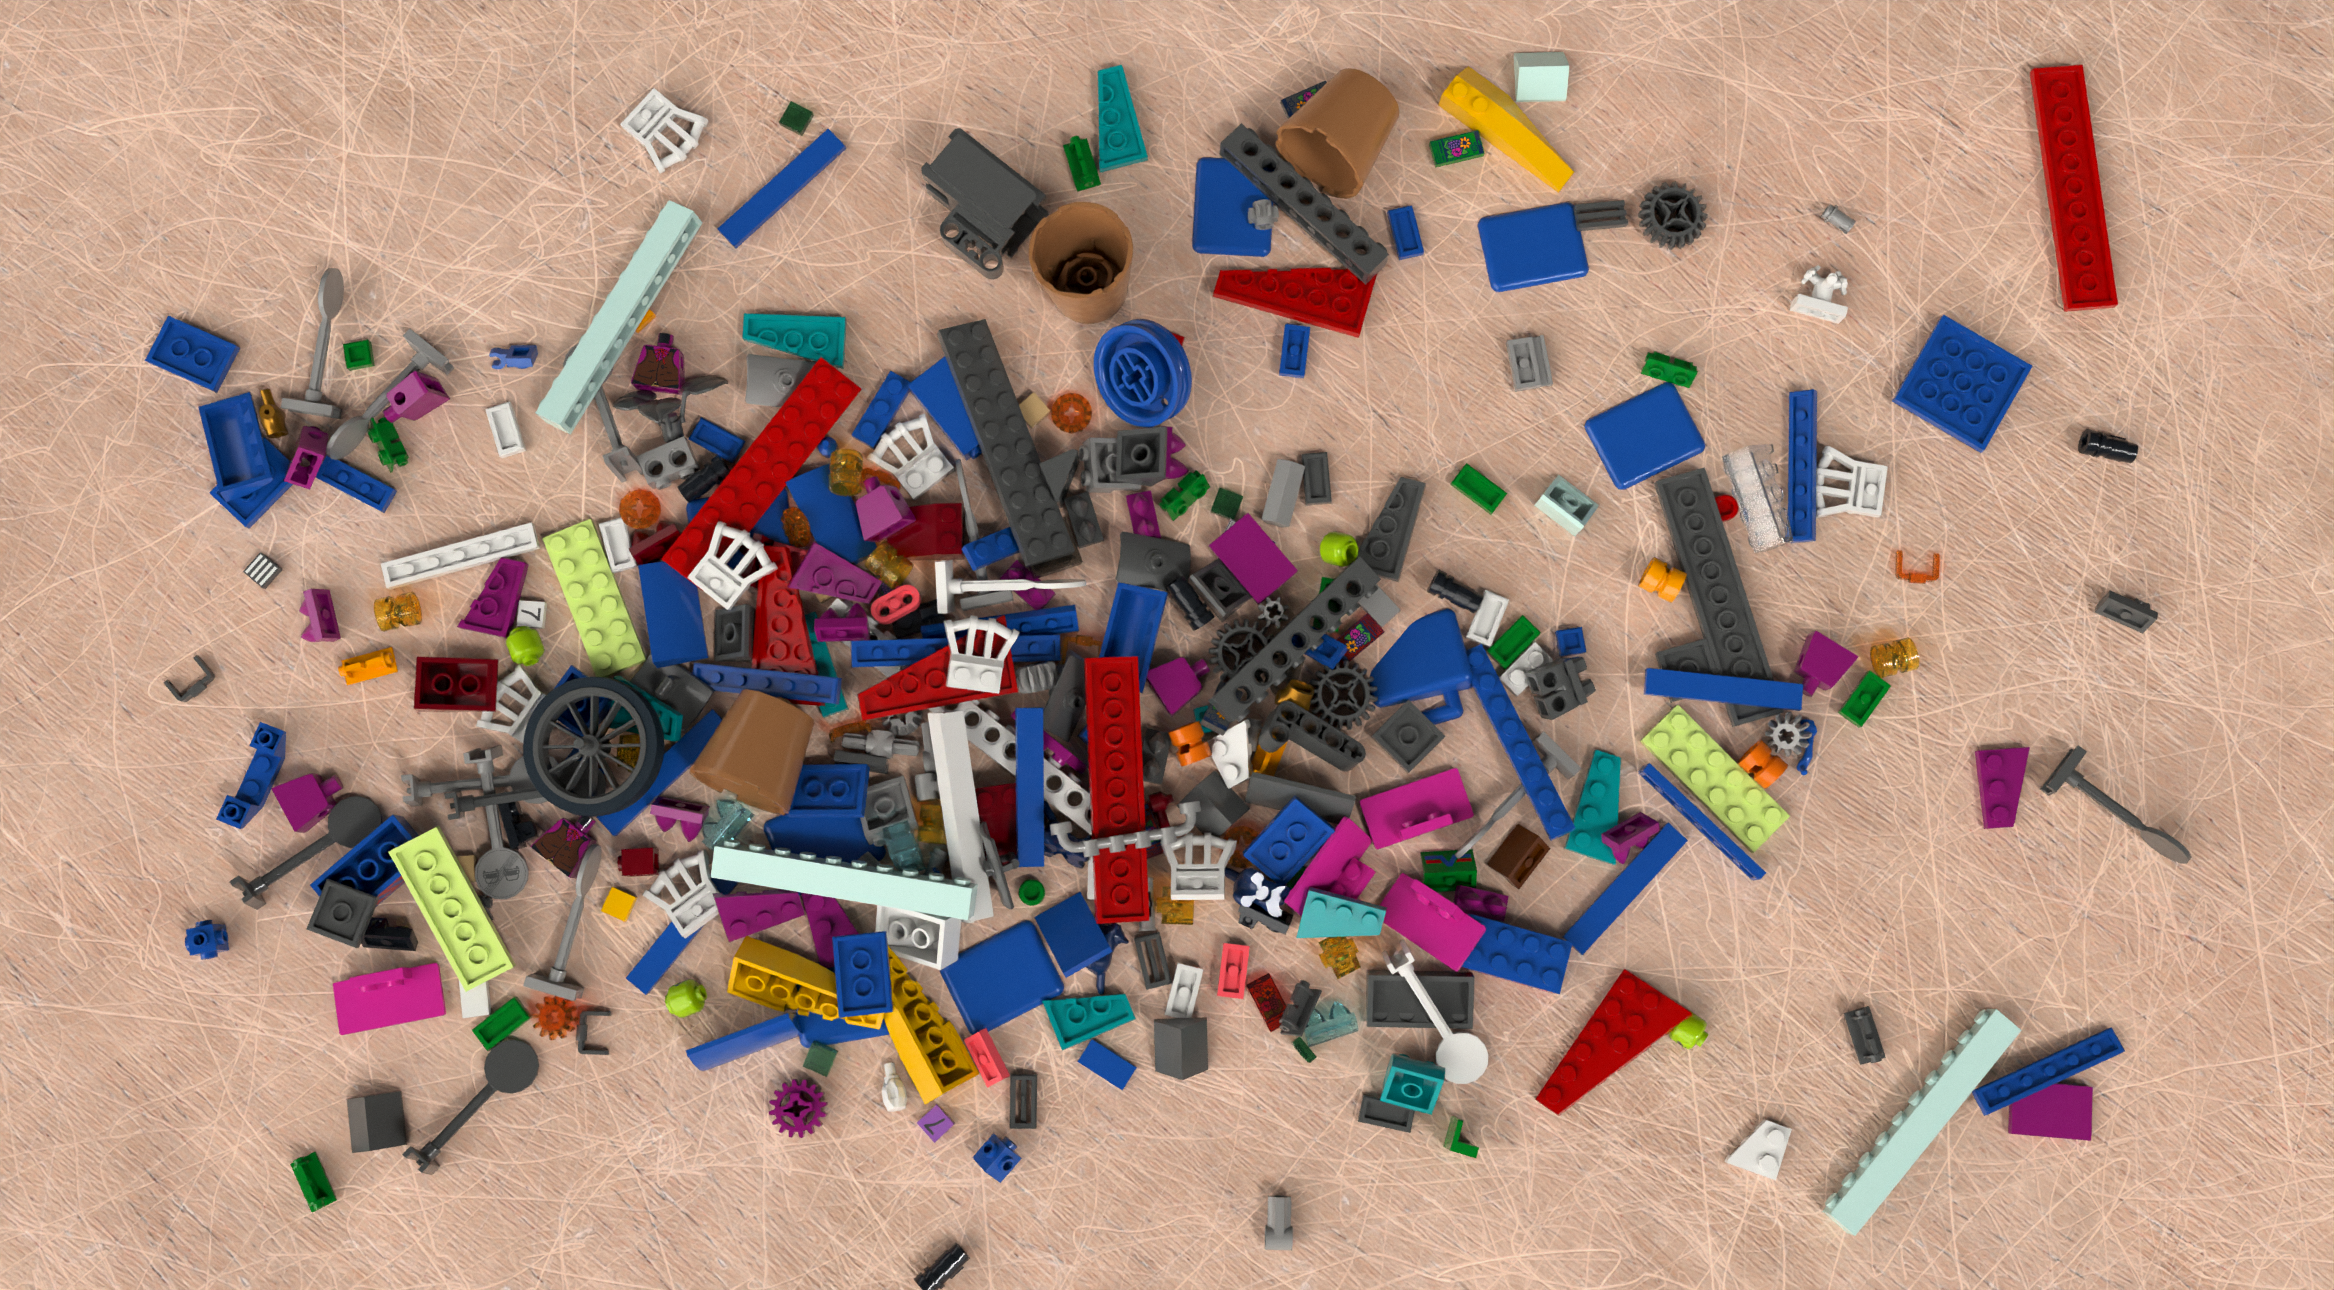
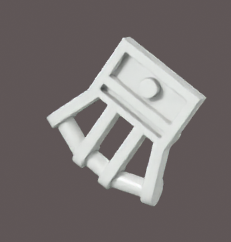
M653 88L620 125L646 147L657 170L661 174L665 172V168L679 161L683 162L687 158L686 154L692 148L695 149L699 145L698 140L703 127H707L709 121L703 116L677 108ZM675 117L694 123L690 135L673 121ZM667 126L684 140L679 147L675 146L661 134ZM655 139L658 140L672 154L659 159L651 143Z
M921 414L919 418L907 422H898L894 430L888 434L885 432L881 436V440L874 452L869 453L866 458L871 463L894 475L914 501L955 470L934 444L925 414ZM923 428L928 447L922 450L908 433L909 431ZM901 436L904 437L917 454L910 461L906 459L894 444ZM888 447L902 463L903 466L897 469L881 459Z
M1825 446L1822 451L1823 456L1816 466V518L1843 512L1880 517L1888 466L1855 461L1838 450ZM1832 460H1836L1851 469V472L1847 473L1827 468ZM1824 478L1849 482L1848 490L1823 486ZM1823 495L1847 499L1846 504L1826 508Z
M718 521L708 552L687 578L724 608L731 610L743 593L748 590L750 584L774 572L778 567L775 562H771L763 548L764 544L753 540L748 531L745 529L743 531L726 526L725 522ZM726 536L735 539L719 559L716 555L722 537ZM744 545L749 551L733 570L727 563L740 546ZM757 556L763 568L746 578L740 576Z
M971 615L970 618L953 622L951 619L944 621L951 652L946 686L999 694L1004 659L1020 632L1016 629L1010 630L996 622L994 618L983 620L978 619V616ZM968 629L965 653L960 654L954 632ZM976 629L986 631L982 657L972 655ZM996 633L1005 638L1006 641L997 657L990 658L993 636Z
M519 664L514 668L515 671L502 680H498L496 709L514 721L512 726L491 723L493 712H482L481 720H477L476 727L508 733L523 743L528 721L536 706L546 695L537 688L527 671ZM522 679L533 696L528 700L510 688V686ZM504 693L525 706L519 715L499 703Z
M1187 833L1185 836L1177 838L1175 843L1161 844L1171 866V900H1224L1225 868L1235 851L1237 841L1231 838L1225 840L1213 836L1211 833H1204V835ZM1186 846L1185 864H1178L1173 851ZM1193 846H1204V864H1193ZM1211 846L1223 850L1217 864H1211Z
M706 850L698 851L696 855L683 859L677 858L673 861L674 865L667 870L662 869L658 872L659 876L653 885L642 894L666 911L681 936L685 939L719 914L712 894L719 893V891L711 881L709 857ZM699 865L702 880L698 885L688 871V868ZM679 873L691 889L684 896L681 895L672 879ZM665 885L675 899V902L671 905L657 897Z

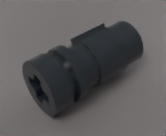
M2086 429L2080 437L2078 451L2081 454L2091 455L2096 458L2103 456L2107 459L2131 464L2138 454V445L2128 442L2126 438L2114 435L2107 436L2105 433Z
M719 455L711 459L712 463L707 462L702 470H698L677 486L680 493L689 503L704 495L716 484L720 485L722 480L730 473L731 470Z
M1439 569L1434 575L1427 592L1434 596L1438 594V598H1445L1454 605L1474 614L1484 595L1461 582L1455 581L1452 575L1446 576L1447 573Z
M1184 575L1167 586V589L1172 594V598L1185 613L1184 618L1190 621L1189 625L1193 631L1201 628L1215 617L1210 609H1206L1207 604L1201 602L1198 594L1192 585L1188 583Z
M955 1243L936 1259L931 1267L927 1266L924 1269V1273L920 1272L914 1280L922 1290L942 1289L945 1287L944 1283L949 1278L952 1279L964 1268L963 1265L970 1257Z

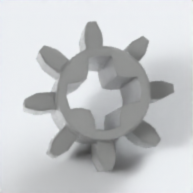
M1271 200L1253 202V208H1249V224L1255 223V229L1257 230L1271 229L1274 227V222L1278 221V206H1272Z
M1267 597L1266 606H1258V609L1263 611V614L1258 616V620L1264 619L1267 622V628L1270 624H1275L1279 629V621L1281 619L1287 621L1289 618L1283 614L1289 606H1282L1280 604V597L1276 601H1271ZM1274 607L1277 609L1278 615L1270 618L1269 611Z

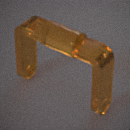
M865 468L856 483L853 493L858 494L867 474L878 477L879 481L887 485L896 486L899 491L901 484L897 480L892 479V475L879 469L874 471L870 468Z
M1897 550L1895 576L1897 579L1908 580L1909 583L1925 584L1926 582H1934L1939 578V553L1933 554L1931 576L1923 573H1902L1903 553L1902 550Z
M1079 634L1076 637H1064L1060 665L1065 664L1068 641L1082 646H1099L1097 656L1099 658L1102 641L1093 640L1092 636Z
M861 720L830 729L829 738L831 743L835 742L837 737L843 736L844 733H856L866 729L868 732H872L871 720Z

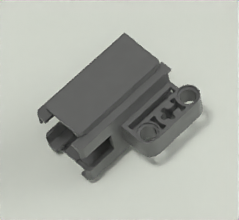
M957 128L948 136L951 141L931 165L926 162L922 166V176L929 183V185L926 183L927 193L951 211L940 225V234L945 246L984 277L994 280L1003 273L1002 257L1004 254L1012 258L1018 251L1019 246L1036 228L1038 223L1049 215L1048 211L1039 205L1042 200L1046 199V195L961 128ZM949 230H957L959 232L953 238L946 236ZM976 246L977 253L974 250H969L968 252V247L973 249ZM991 260L998 263L993 269L985 267L986 263Z

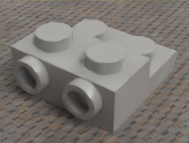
M1090 437L1082 443L1083 445L1079 448V459L1084 461L1085 470L1081 472V484L1086 486V493H1111L1114 490L1138 491L1141 489V485L1116 481L1117 438Z
M904 776L868 786L864 818L860 819L869 845L884 846L889 843L890 838L896 836L909 838L914 835L915 830L920 829Z

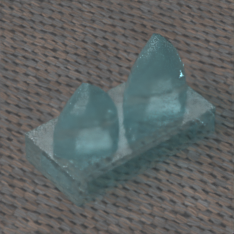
M728 799L717 800V811L721 818L720 821L703 823L704 840L702 842L714 851V846L723 843L726 839L734 840L753 818L754 814L739 802Z
M1338 1002L1333 1003L1328 1021L1314 1008L1304 1030L1308 1048L1357 1032V1019L1354 1012L1351 1013L1346 1006Z

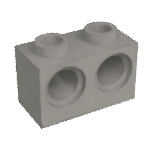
M684 436L636 456L645 479L652 489H665L672 484V481L679 478L682 480L687 479L700 470L691 445ZM687 455V460L683 465H676V460L679 456ZM663 465V471L659 475H652L655 466Z

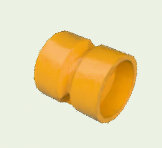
M1653 557L1646 567L1638 587L1650 593L1657 591L1658 597L1672 603L1678 595L1687 573L1675 567L1668 569L1666 562Z

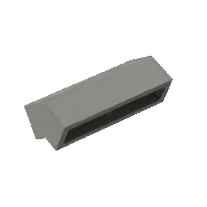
M1277 459L1261 519L1265 523L1281 528L1290 526L1305 469L1304 465L1289 460Z

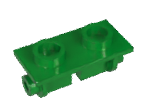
M1071 137L1070 143L1063 145L1077 192L1100 186L1101 182L1087 138Z
M1653 351V353L1647 352L1646 363L1641 374L1690 388L1698 373L1696 371L1697 366H1694L1693 362L1675 358L1673 363H1670V356L1657 353L1656 351Z
M383 417L376 424L374 418H371L370 428L367 429L371 442L378 445L380 450L378 451V457L383 466L387 465L390 473L393 472L395 464H398L399 467L408 464L407 459L409 456L402 442L391 443L392 440L399 438L393 423L389 422L386 417Z
M1197 470L1193 473L1190 471L1178 483V486L1182 489L1180 493L1173 487L1160 499L1161 502L1158 505L1163 511H1167L1172 521L1183 515L1188 510V507L1197 499L1202 498L1210 488L1203 473L1200 474Z
M316 1152L300 1157L290 1164L312 1213L337 1201Z

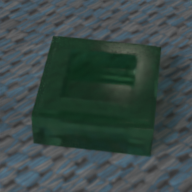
M791 101L779 124L803 136L814 114L812 111Z
M1219 487L1210 513L1235 521L1243 496Z
M1300 1036L1291 1041L1293 1047L1307 1063H1311L1317 1057Z
M814 1040L803 1067L827 1077L838 1054V1050Z

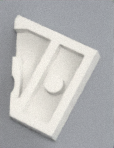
M1249 719L1228 729L1223 736L1219 734L1207 741L1212 752L1211 756L1228 789L1251 778L1253 772V765L1250 760L1252 746L1248 740V728H1251Z
M1763 1120L1755 1128V1131L1747 1136L1731 1155L1725 1158L1724 1162L1776 1180L1792 1129Z

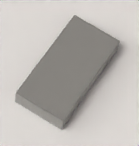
M1352 584L1347 589V592L1355 595L1356 587ZM1376 584L1378 587L1377 591L1368 599L1363 596L1357 603L1382 628L1400 612V609Z

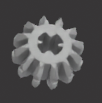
M1052 661L1019 667L1015 671L1019 692L1023 694L1052 689L1059 677L1058 668H1056L1055 662Z
M1787 712L1785 718L1779 713L1775 716L1776 721H1769L1768 725L1771 729L1767 730L1765 735L1773 737L1768 742V745L1776 744L1778 746L1775 749V753L1778 754L1784 749L1785 756L1789 757L1792 750L1798 755L1802 752L1801 747L1807 748L1809 746L1806 739L1810 738L1812 733L1804 730L1810 724L1805 722L1801 725L1802 715L1799 714L1793 719L1792 712ZM1785 731H1792L1794 735L1792 737H1785L1783 733Z

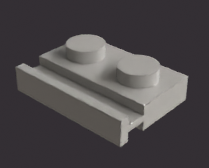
M1544 335L1508 340L1506 347L1515 392L1552 386L1553 380Z

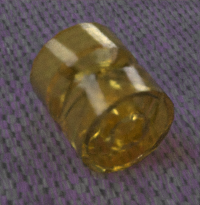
M851 449L835 450L830 455L829 491L839 496H854L861 493L863 455Z
M884 541L871 553L864 566L875 576L881 575V581L894 590L907 578L914 564L904 555L898 556L897 550L887 541Z
M414 592L398 594L396 599L388 596L374 601L375 618L383 632L398 629L400 624L404 627L420 625L422 622L421 606Z
M1909 637L1892 641L1891 645L1883 643L1872 646L1870 649L1873 669L1880 678L1896 675L1898 671L1901 673L1913 671L1919 667L1917 648Z
M921 804L919 819L923 821V825L918 827L917 841L947 845L942 807L939 805Z

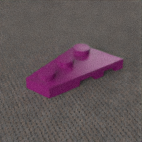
M813 542L787 587L869 604L882 581Z
M1015 711L1010 715L1014 720ZM1043 730V750L1045 751L1049 748L1054 752L1051 757L1061 766L1067 763L1082 775L1088 766Z
M2030 747L1975 751L1984 829L2014 827Z
M775 889L764 890L762 893H747V891L736 892V894L730 895L712 893L729 942L805 915L799 894L796 891Z

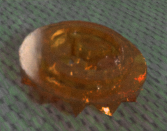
M1067 393L1060 396L1054 402L1051 416L1053 423L1060 431L1073 434L1075 432H1082L1089 425L1092 409L1090 403L1083 396L1076 393ZM1071 404H1073L1075 412L1079 413V415L1074 416L1073 423H1070L1069 417L1064 415L1065 412H1069Z
M639 488L632 492L629 491L624 498H621L619 513L623 522L635 529H645L657 522L661 514V505L658 497L652 494L651 491ZM639 500H641L644 507H648L643 509L641 518H639L637 510L632 509L637 507Z
M794 506L783 510L781 521L783 522L782 529L785 531V537H788L789 543L797 548L806 546L810 540V525L807 517L799 508Z
M1238 826L1229 830L1223 839H1234L1237 841L1236 845H1238L1240 836H1242L1244 843L1250 844L1259 834L1250 827ZM1235 850L1228 861L1229 864L1238 868H1247L1254 865L1247 858L1244 857L1242 859L1239 850Z

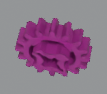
M793 1079L791 1087L785 1082L782 1084L783 1092L780 1090L774 1091L778 1098L777 1100L769 1101L771 1105L775 1106L774 1110L769 1111V1115L776 1116L772 1124L780 1123V1133L789 1130V1137L792 1138L798 1132L799 1137L803 1138L805 1137V1130L813 1134L815 1133L814 1125L818 1127L823 1125L819 1118L827 1116L828 1113L822 1111V1107L828 1105V1102H821L820 1098L825 1093L824 1091L819 1093L815 1091L818 1086L817 1084L808 1087L807 1079H804L801 1085H799L797 1079ZM802 1091L811 1095L814 1101H809L805 1098ZM791 1092L789 1102L781 1106L785 1096ZM797 1101L799 1105L809 1106V1108L801 1111L800 1115L798 1111H788L787 1109L797 1105ZM811 1111H815L813 1119L806 1125V1117ZM787 1115L791 1118L794 1125L789 1124L783 1116Z

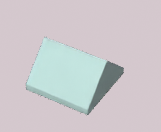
M1564 52L1514 53L1516 102L1566 101L1569 63Z
M1558 474L1534 506L1573 536H1576L1599 505Z

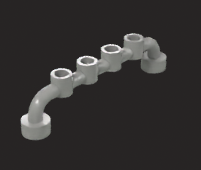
M1200 801L1179 804L1180 814H1186V820L1182 825L1073 842L1067 835V833L1072 832L1071 821L1050 824L1051 835H1057L1059 844L1065 850L1075 853L1083 852L1084 857L1100 855L1099 849L1109 848L1110 853L1125 851V845L1134 843L1136 849L1150 847L1152 840L1161 839V844L1177 842V836L1185 835L1193 829L1196 823V812L1201 811Z

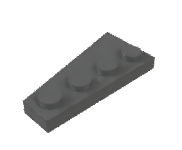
M1400 477L1381 514L1375 520L1370 533L1359 548L1357 558L1361 557L1380 578L1399 582L1425 491L1426 483Z

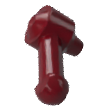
M1159 791L1148 795L1147 803L1149 809L1156 814L1160 828L1171 827L1165 810L1174 801L1172 794H1164Z

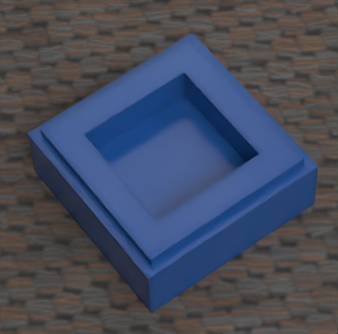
M1582 627L1555 632L1559 657L1586 653Z

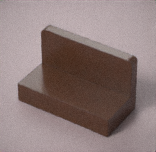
M1517 824L1488 861L1487 865L1501 874L1512 886L1520 889L1551 848L1538 835Z

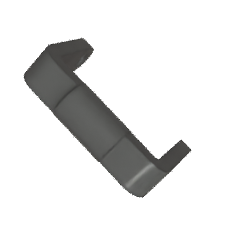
M198 655L193 658L207 675L190 687L183 696L169 680L164 682L178 701L188 702L191 698H195L215 678L214 673Z
M582 1012L576 1031L578 1052L580 1054L609 1055L608 1050H585V1041H587L588 1029L586 1024L587 1015L611 1016V1012Z

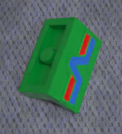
M1469 849L1459 859L1454 855L1458 850L1420 852L1423 867L1422 883L1435 892L1456 891L1457 885L1476 889L1477 867L1473 849Z

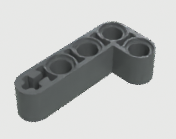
M1291 701L1281 702L1268 715L1258 738L1260 747L1269 753L1277 751L1288 740H1291L1344 772L1352 770L1366 756L1365 748L1360 742Z

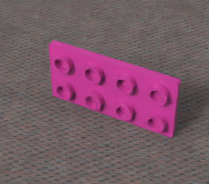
M1457 768L1359 801L1376 850L1474 816Z
M1344 816L1335 827V832L1330 835L1311 864L1305 869L1296 885L1290 890L1284 902L1302 917L1309 887L1357 899L1376 873L1372 868L1359 861L1372 843V839L1350 818Z
M1404 873L1399 876L1380 904V906L1387 907L1383 921L1384 924L1456 972L1459 971L1486 931L1484 925L1465 914L1457 905L1419 880H1414Z
M438 963L412 968L401 967L350 977V980L333 983L340 1035L446 1015L440 966Z

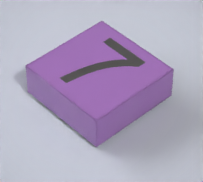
M938 1104L917 1122L934 1143L955 1124Z

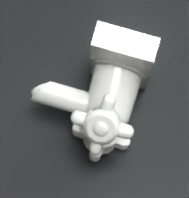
M1817 265L1807 270L1801 281L1803 285L1808 280L1814 284L1812 296L1798 294L1791 302L1790 311L1839 324L1846 317L1848 307L1831 303V299L1835 289H1839L1842 295L1847 294V278L1840 271L1822 278L1816 273L1821 268Z

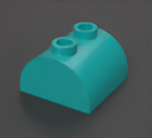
M1392 1054L1385 1074L1380 1101L1432 1115L1444 1083L1445 1067L1438 1066L1431 1061L1423 1062L1412 1059L1405 1054Z

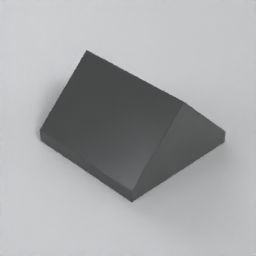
M1166 427L1118 431L1116 481L1151 487L1166 478Z
M1075 449L1039 463L1051 494L1060 509L1063 506L1064 499L1079 465L1078 450Z
M1219 558L1192 574L1189 579V583L1221 622L1252 598Z
M751 605L734 606L731 610L726 608L715 610L714 661L752 662L756 610Z
M1213 771L1196 785L1177 804L1179 808L1180 803L1200 801L1201 811L1196 812L1195 826L1203 835L1204 833H1211V835L1220 837L1250 809L1232 788H1227L1224 780L1216 771Z
M1207 1017L1154 1019L1156 1072L1184 1080L1208 1070Z
M402 1091L347 1099L352 1153L407 1145Z

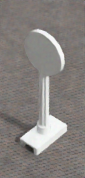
M953 560L935 562L938 614L955 611L954 594H963L964 591L1026 590L1033 587L1057 589L1086 586L1085 579L964 581L963 578L954 579Z
M1403 939L1400 941L1402 950L1395 952L1392 956H1389L1385 950L1382 952V955L1392 974L1398 971L1401 977H1405L1443 1037L1436 1050V1064L1445 1067V1079L1455 1084H1468L1476 1081L1484 1074L1488 1065V1052L1485 1044L1474 1034L1469 1032L1453 1033L1413 971L1415 968L1412 962L1415 959L1409 946Z

